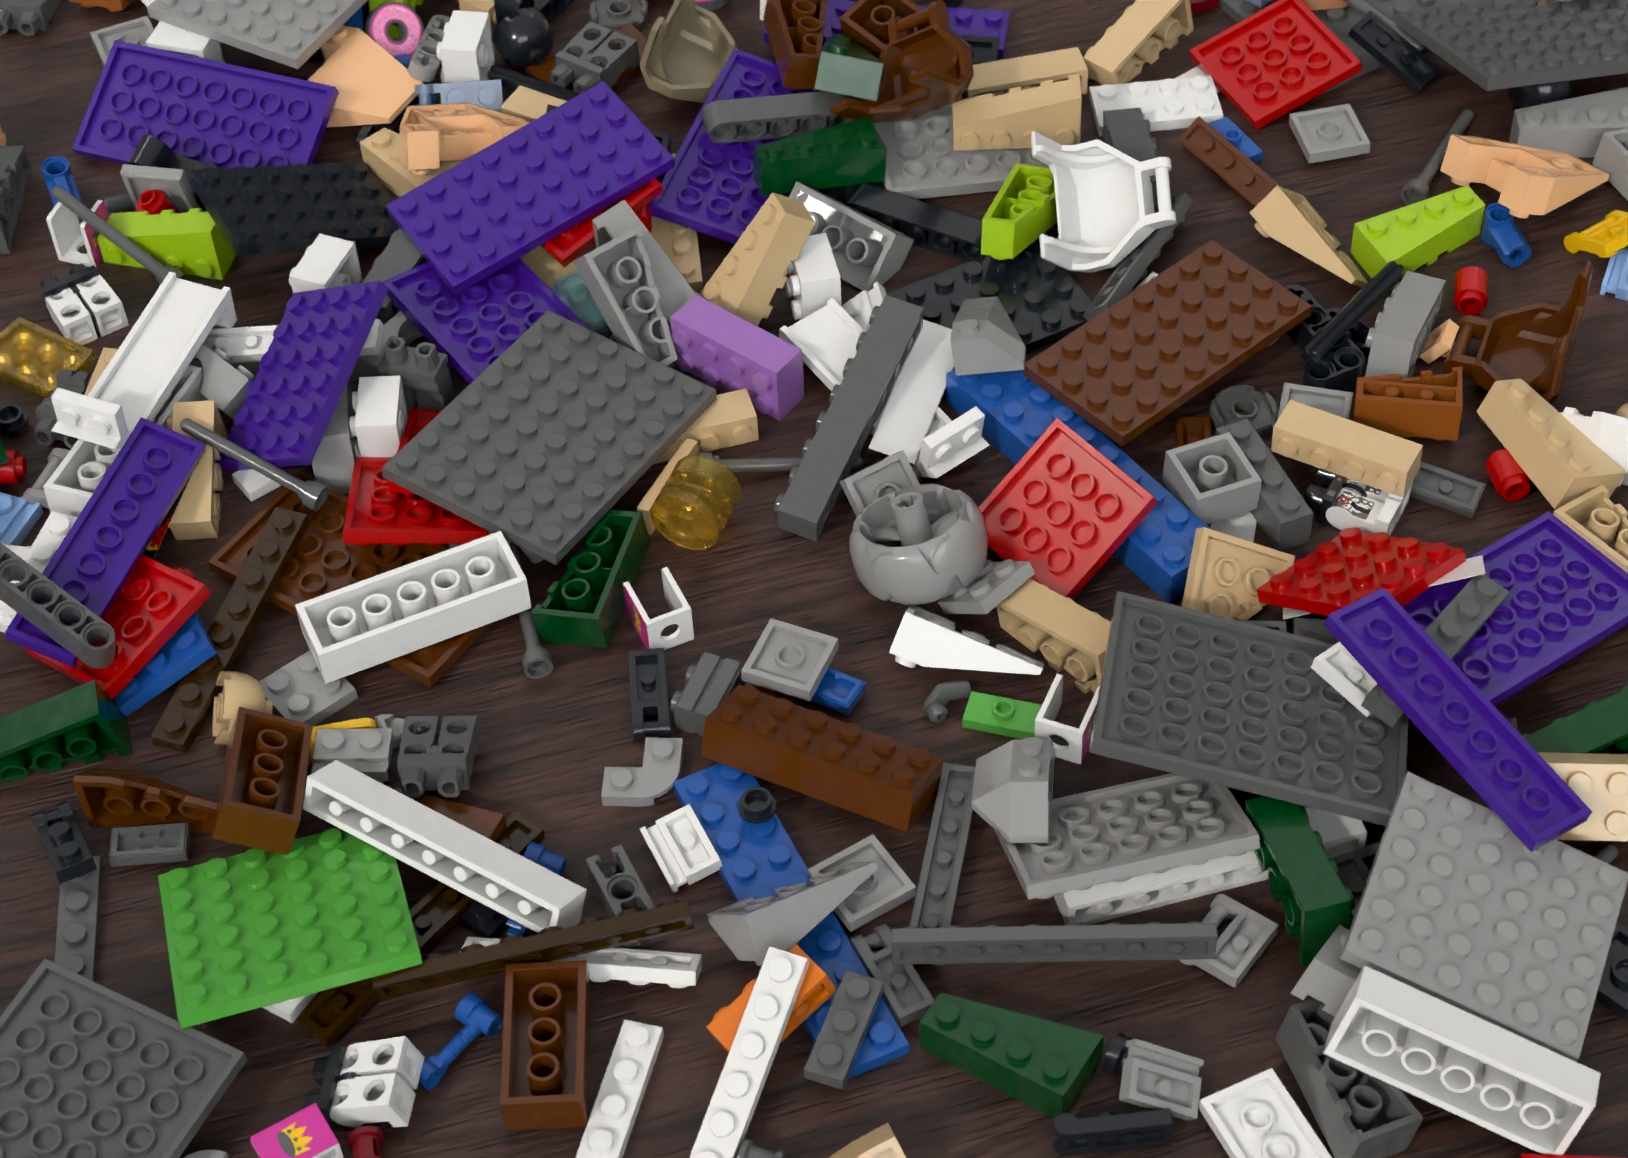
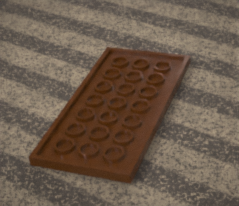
M1210 240L1026 362L1023 375L1119 445L1124 446L1311 315L1312 305L1226 248Z
M300 473L296 476L304 482L307 480L314 481ZM285 487L208 561L210 571L234 583L275 507L307 514L310 524L269 599V602L298 617L295 608L296 604L449 550V548L443 545L432 546L428 544H406L402 546L392 544H370L366 546L344 544L343 528L348 497L330 489L324 505L318 511H314L302 504V500L298 498L297 493ZM491 623L384 663L432 687Z

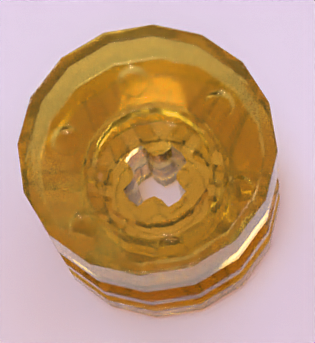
M686 456L678 460L665 485L650 509L651 520L657 530L671 542L691 550H706L714 546L727 520H729L742 497L741 486L735 475L715 460L702 456Z

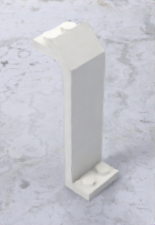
M169 272L88 396L61 388L55 390L51 400L58 421L51 431L113 449L122 448L141 417L153 422L213 326L233 327L237 317L231 289L224 286L220 290L179 279L176 277V273Z
M831 298L827 300L826 306L787 328L786 325L781 327L779 338L802 349L803 362L832 392L835 384H841L844 378V366L848 358L854 359L857 353L856 344L858 338L865 331ZM890 395L871 431V434L873 436L880 422L882 414L885 410V407L888 403ZM937 407L926 437L922 439L921 449L915 464H912L921 474V477L938 478L989 446L982 437L985 415L977 407L972 408L953 421Z

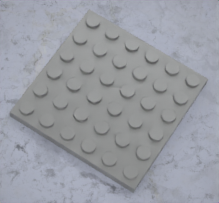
M1407 772L1402 780L1339 959L1360 969L1364 965L1577 1062L1628 883V873L1556 839L1530 852L1493 810Z

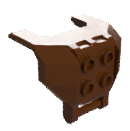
M936 0L931 2L926 9L904 18L896 17L888 22L890 43L881 51L878 58L884 65L877 101L844 98L840 101V104L830 107L829 111L853 120L869 117L872 123L912 120L946 105L958 102L962 98V93L968 89L974 76L970 49L950 27L948 9L944 1ZM930 21L931 26L910 35L907 34L908 29Z
M1592 261L1587 262L1585 271H1580L1577 274L1572 293L1563 307L1538 302L1502 311L1491 319L1472 315L1462 316L1458 323L1459 333L1452 353L1446 357L1444 370L1447 373H1451L1453 367H1462L1463 378L1471 379L1487 391L1491 389L1495 381L1522 379L1548 403L1555 401L1564 381L1584 312L1594 267ZM1471 338L1482 340L1476 358L1465 356Z

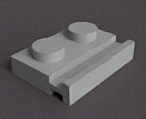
M392 728L317 729L313 755L314 764L313 768H311V774L338 760L376 781H389L388 771L391 766L394 743Z
M1139 1039L1126 1041L1125 1047L1129 1048L1128 1058L1124 1059L1119 1100L1144 1108L1170 1109L1171 1116L1187 1121L1197 1119L1202 1078L1198 1077L1199 1067L1203 1066L1204 1060Z

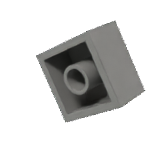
M1230 432L1165 452L1162 481L1169 492L1206 525L1257 509L1262 480Z

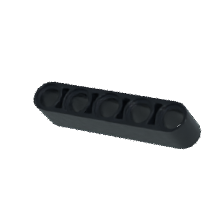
M865 183L860 184L844 204L914 240L913 245L964 262H969L981 256L984 258L985 256L981 254L982 221Z

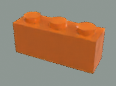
M797 944L786 952L805 957L810 964L781 1042L837 991L827 974ZM757 978L750 981L744 987L742 994L729 1006H725L717 1011L712 1022L706 1026L715 1040L728 1054Z

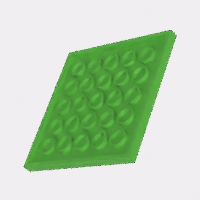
M330 828L318 834L294 838L288 856L253 848L245 853L226 858H214L203 864L187 868H176L168 873L158 875L177 1017L181 1029L423 964L396 858L340 828Z

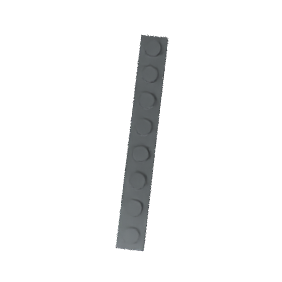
M100 855L92 856L97 867L96 870L60 884L54 963L94 982L102 859Z
M1199 921L1180 924L1149 922L1146 924L1124 925L1120 923H1108L1105 925L1070 923L1064 926L1028 924L1013 927H1001L999 925L959 927L950 925L944 928H920L908 926L902 929H892L893 965L1215 959L1218 936L1216 923H1202Z

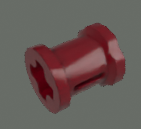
M363 1126L352 1130L346 1136L347 1146L352 1149L353 1158H383L381 1144L384 1141V1134L381 1128Z

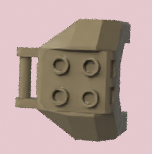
M674 0L666 20L664 21V17H658L653 25L641 58L640 68L649 89L668 98L705 103L733 49H737L735 41L715 13L695 5L694 0Z

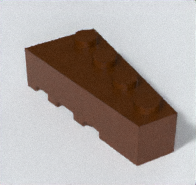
M767 0L763 19L784 88L802 90L814 89L822 51L827 0Z

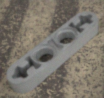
M433 15L408 67V73L413 78L423 82H430L435 78L442 63L441 60L437 59V45L444 38V25L450 21L449 17L444 15Z

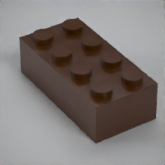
M859 0L840 17L842 35L850 36L851 42L859 44L878 59L881 51L890 43L888 22L896 17H907L923 9L910 0ZM930 21L908 29L907 34L910 35L931 26ZM959 36V38L971 51V44H969Z
M239 707L228 739L212 838L267 852L289 855L301 818L312 724Z
M587 960L506 964L500 1108L506 1131L587 1126L589 1114L591 984Z

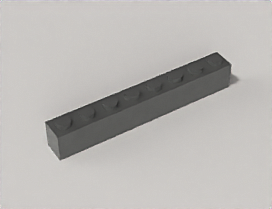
M885 295L880 307L875 306L869 319L870 327L867 333L862 332L856 344L857 353L854 359L848 358L844 366V378L841 384H835L829 398L830 406L827 412L822 411L816 423L817 432L814 438H808L803 447V460L799 466L794 465L789 475V487L786 493H780L776 500L774 512L777 513L778 528L817 542L843 490L839 481L850 476L923 328V307Z

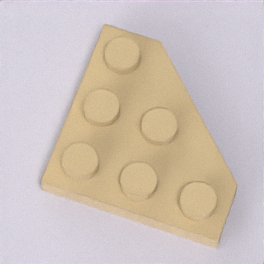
M1206 527L1196 528L1181 607L1234 620H1248L1266 605L1259 602L1256 589L1270 581L1273 575L1282 573L1291 567L1295 556Z

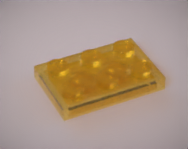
M18 317L0 333V377L45 398L49 397L57 386L56 376L61 369L84 372L96 361L93 350L21 317Z

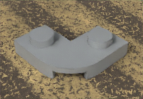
M646 737L642 767H605L601 794L602 806L645 807L655 805L654 799L666 794L674 787L673 782L681 779L684 752L683 738Z

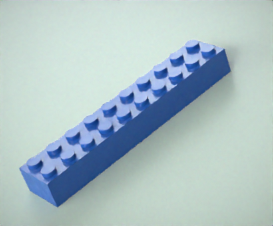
M955 369L946 373V402L960 415L977 407L985 415L982 435L1015 465L1054 420L1058 418L1149 492L1158 503L1113 554L1167 603L1172 604L1183 597L1196 528L1206 527L1211 529L1097 428L1025 377L1023 370L956 376Z

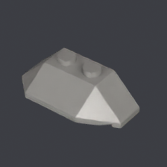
M1027 737L1012 740L976 759L971 800L972 809L990 826L999 830L1002 837L1009 843H1049L1055 769V749L1052 739Z

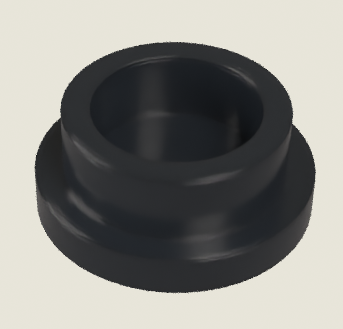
M6 404L0 407L1 434L14 435L26 428L29 419L27 413L20 406Z
M763 787L747 789L738 801V813L743 820L749 823L760 824L767 822L776 812L775 798Z

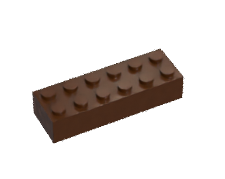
M740 684L705 718L701 756L904 832L910 830L937 797L944 758L931 754L926 749L914 748L898 742L890 736L878 735L864 730L856 724L839 721L828 717L823 712L803 708L787 699H778L759 692L754 687L742 686Z

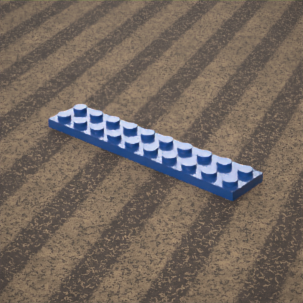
M719 763L673 782L674 793L682 807L690 804L723 865L718 872L735 903L753 897L754 900L767 896L776 897L774 889L785 885L806 883L807 886H810L808 869L776 813L770 820L760 824L746 822L740 817L738 813L740 797L747 789L760 787L753 775ZM832 911L796 943L827 974L836 990H838L846 970L870 977ZM836 992L802 1023L813 1044L817 1040ZM882 997L848 1079L909 1054V1043Z

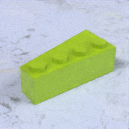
M1015 163L982 219V255H988L997 260L1014 259L1037 240L1040 234H1044L1058 222L1054 177L1050 168Z
M1466 185L1354 224L1350 253L1371 278L1388 262L1395 261L1404 268L1400 278L1403 279L1406 271L1415 272L1417 268L1424 264L1429 266L1438 260V255L1445 251L1452 252L1481 233L1485 204Z
M190 208L187 213H174L173 209L162 210L160 214L151 215L148 211L112 213L107 220V223L163 266L169 265L171 268L175 266L186 275L223 280L236 257V254L210 214L203 212L201 208ZM99 234L97 241L104 262L146 269L102 234Z

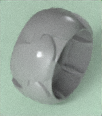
M921 484L896 490L874 500L866 506L854 521L853 531L850 534L849 551L856 575L871 595L883 601L890 600L903 605H918L940 600L968 586L979 575L985 565L988 535L982 513L970 496L961 490L954 491L938 484Z

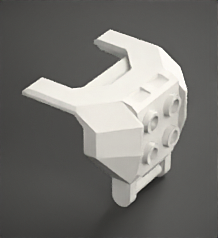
M1036 131L1031 133L1032 157L1049 166L1054 177L1059 236L1056 239L1045 234L1039 235L1040 253L1043 259L1069 271L1092 273L1113 268L1155 229L1176 224V212L1172 211L1168 173L1171 170V159L1169 157H1157L1139 162L1099 139L1077 145H1060ZM1152 175L1156 177L1159 209L1157 213L1154 212L1152 183L1150 182V176Z

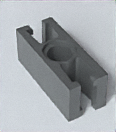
M622 845L611 848L614 867L610 868L613 874L610 878H606L599 868V864L602 863L599 854L585 859L589 882L608 918L617 917L618 913L626 909L638 908L643 911L655 908ZM663 936L651 938L654 943L663 939ZM638 941L625 944L623 947L626 949H639L641 945Z

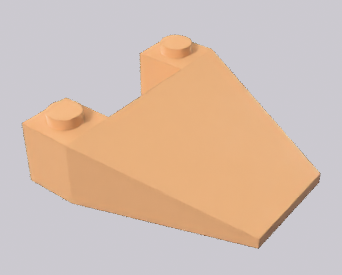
M344 25L320 47L326 62L307 80L334 86L339 91L327 127L389 124L418 95L415 94V85L423 84L422 81L410 76L407 68L361 29Z
M470 103L407 106L399 126L400 164L407 170H410L412 174H428L430 169L440 168V161L466 160L529 123L524 119Z
M1455 134L1450 136L1440 169L1441 172L1452 177L1451 182L1454 184L1470 186L1471 182L1484 183L1501 192L1498 203L1509 208V214L1527 219L1529 214L1545 215L1608 181L1610 175L1571 154Z

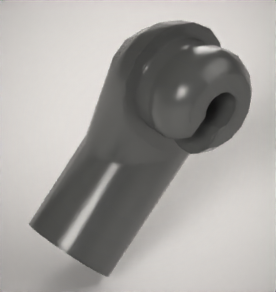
M129 193L107 197L103 200L108 217L112 213L134 208Z
M958 680L937 684L924 702L923 711L925 716L929 717L934 723L944 721L946 719L945 715H948L946 705L949 701L970 696L971 688L967 680Z

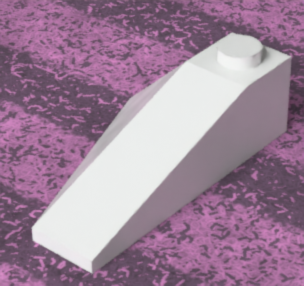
M1565 407L1561 414L1627 472L1617 487H1620L1621 484L1628 486V419L1599 411H1594L1592 416L1588 417L1580 414L1576 408Z
M910 605L905 611L889 653L896 655V662L909 668H915L916 664L923 667L1040 675L1044 667V663L1001 644H997L996 647L990 646V641L975 631L963 630L962 633L955 631V622L915 605Z

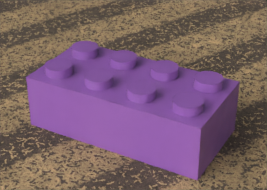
M696 294L670 317L672 340L678 358L674 362L675 366L683 372H688L703 380L709 386H714L726 393L747 388L753 407L760 413L769 415L778 421H781L805 398L802 349Z

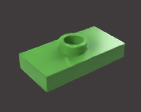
M971 691L962 719V727L1018 739L1034 737L1035 719L1042 705Z

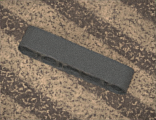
M827 91L718 100L708 103L701 112L708 135L715 143L792 137L853 121V119L836 115L829 111L830 107L840 104V101L848 98V96Z
M0 543V600L86 665L96 669L106 668L111 665L116 655L114 629L90 609ZM11 581H20L19 583H9ZM42 601L48 602L47 604H37ZM69 622L76 623L75 625L71 626L65 625V623ZM97 643L104 644V646L95 647L92 645Z

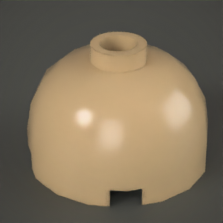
M221 671L219 673L216 686H223L222 693L218 694V697L214 696L212 734L217 737L214 741L215 745H227L239 707L272 715V700H265L263 687L252 676L232 671Z

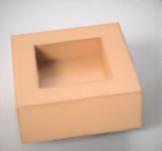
M1448 319L1427 335L1419 357L1430 364L1440 356L1442 358L1448 356L1453 351L1456 342L1454 340L1459 326L1451 319Z

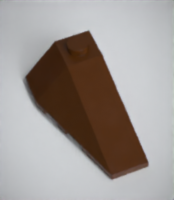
M117 767L91 768L74 775L73 784L90 827L117 828L188 822L191 833L212 834L218 803L216 800L138 772Z

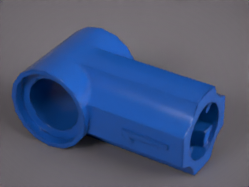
M52 156L44 160L41 170L53 206L55 207L58 203V200L51 195V190L55 186L62 187L82 203L69 161L62 156Z
M1500 203L1490 204L1485 211L1481 238L1486 244L1494 247L1503 264L1509 265L1510 268L1521 266L1524 261L1530 258L1531 248L1514 222L1515 216L1509 214L1510 209Z

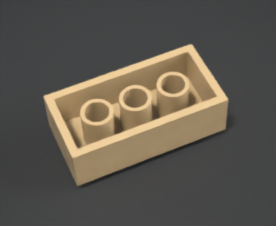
M1537 752L1592 811L1587 821L1555 838L1556 840L1628 841V754Z

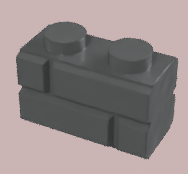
M704 652L697 665L692 663L689 666L685 677L686 685L683 691H676L672 698L670 709L671 712H674L675 726L679 730L693 734L697 732L699 736H703L705 718L739 684L745 685V681H742L741 670L744 665L736 660L722 659L721 656Z

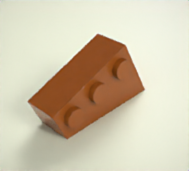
M1453 367L1451 373L1432 375L1431 370L1420 371V377L1402 379L1399 373L1359 377L1356 382L1352 421L1404 438L1421 437L1432 438L1438 441H1457L1463 408L1462 367Z

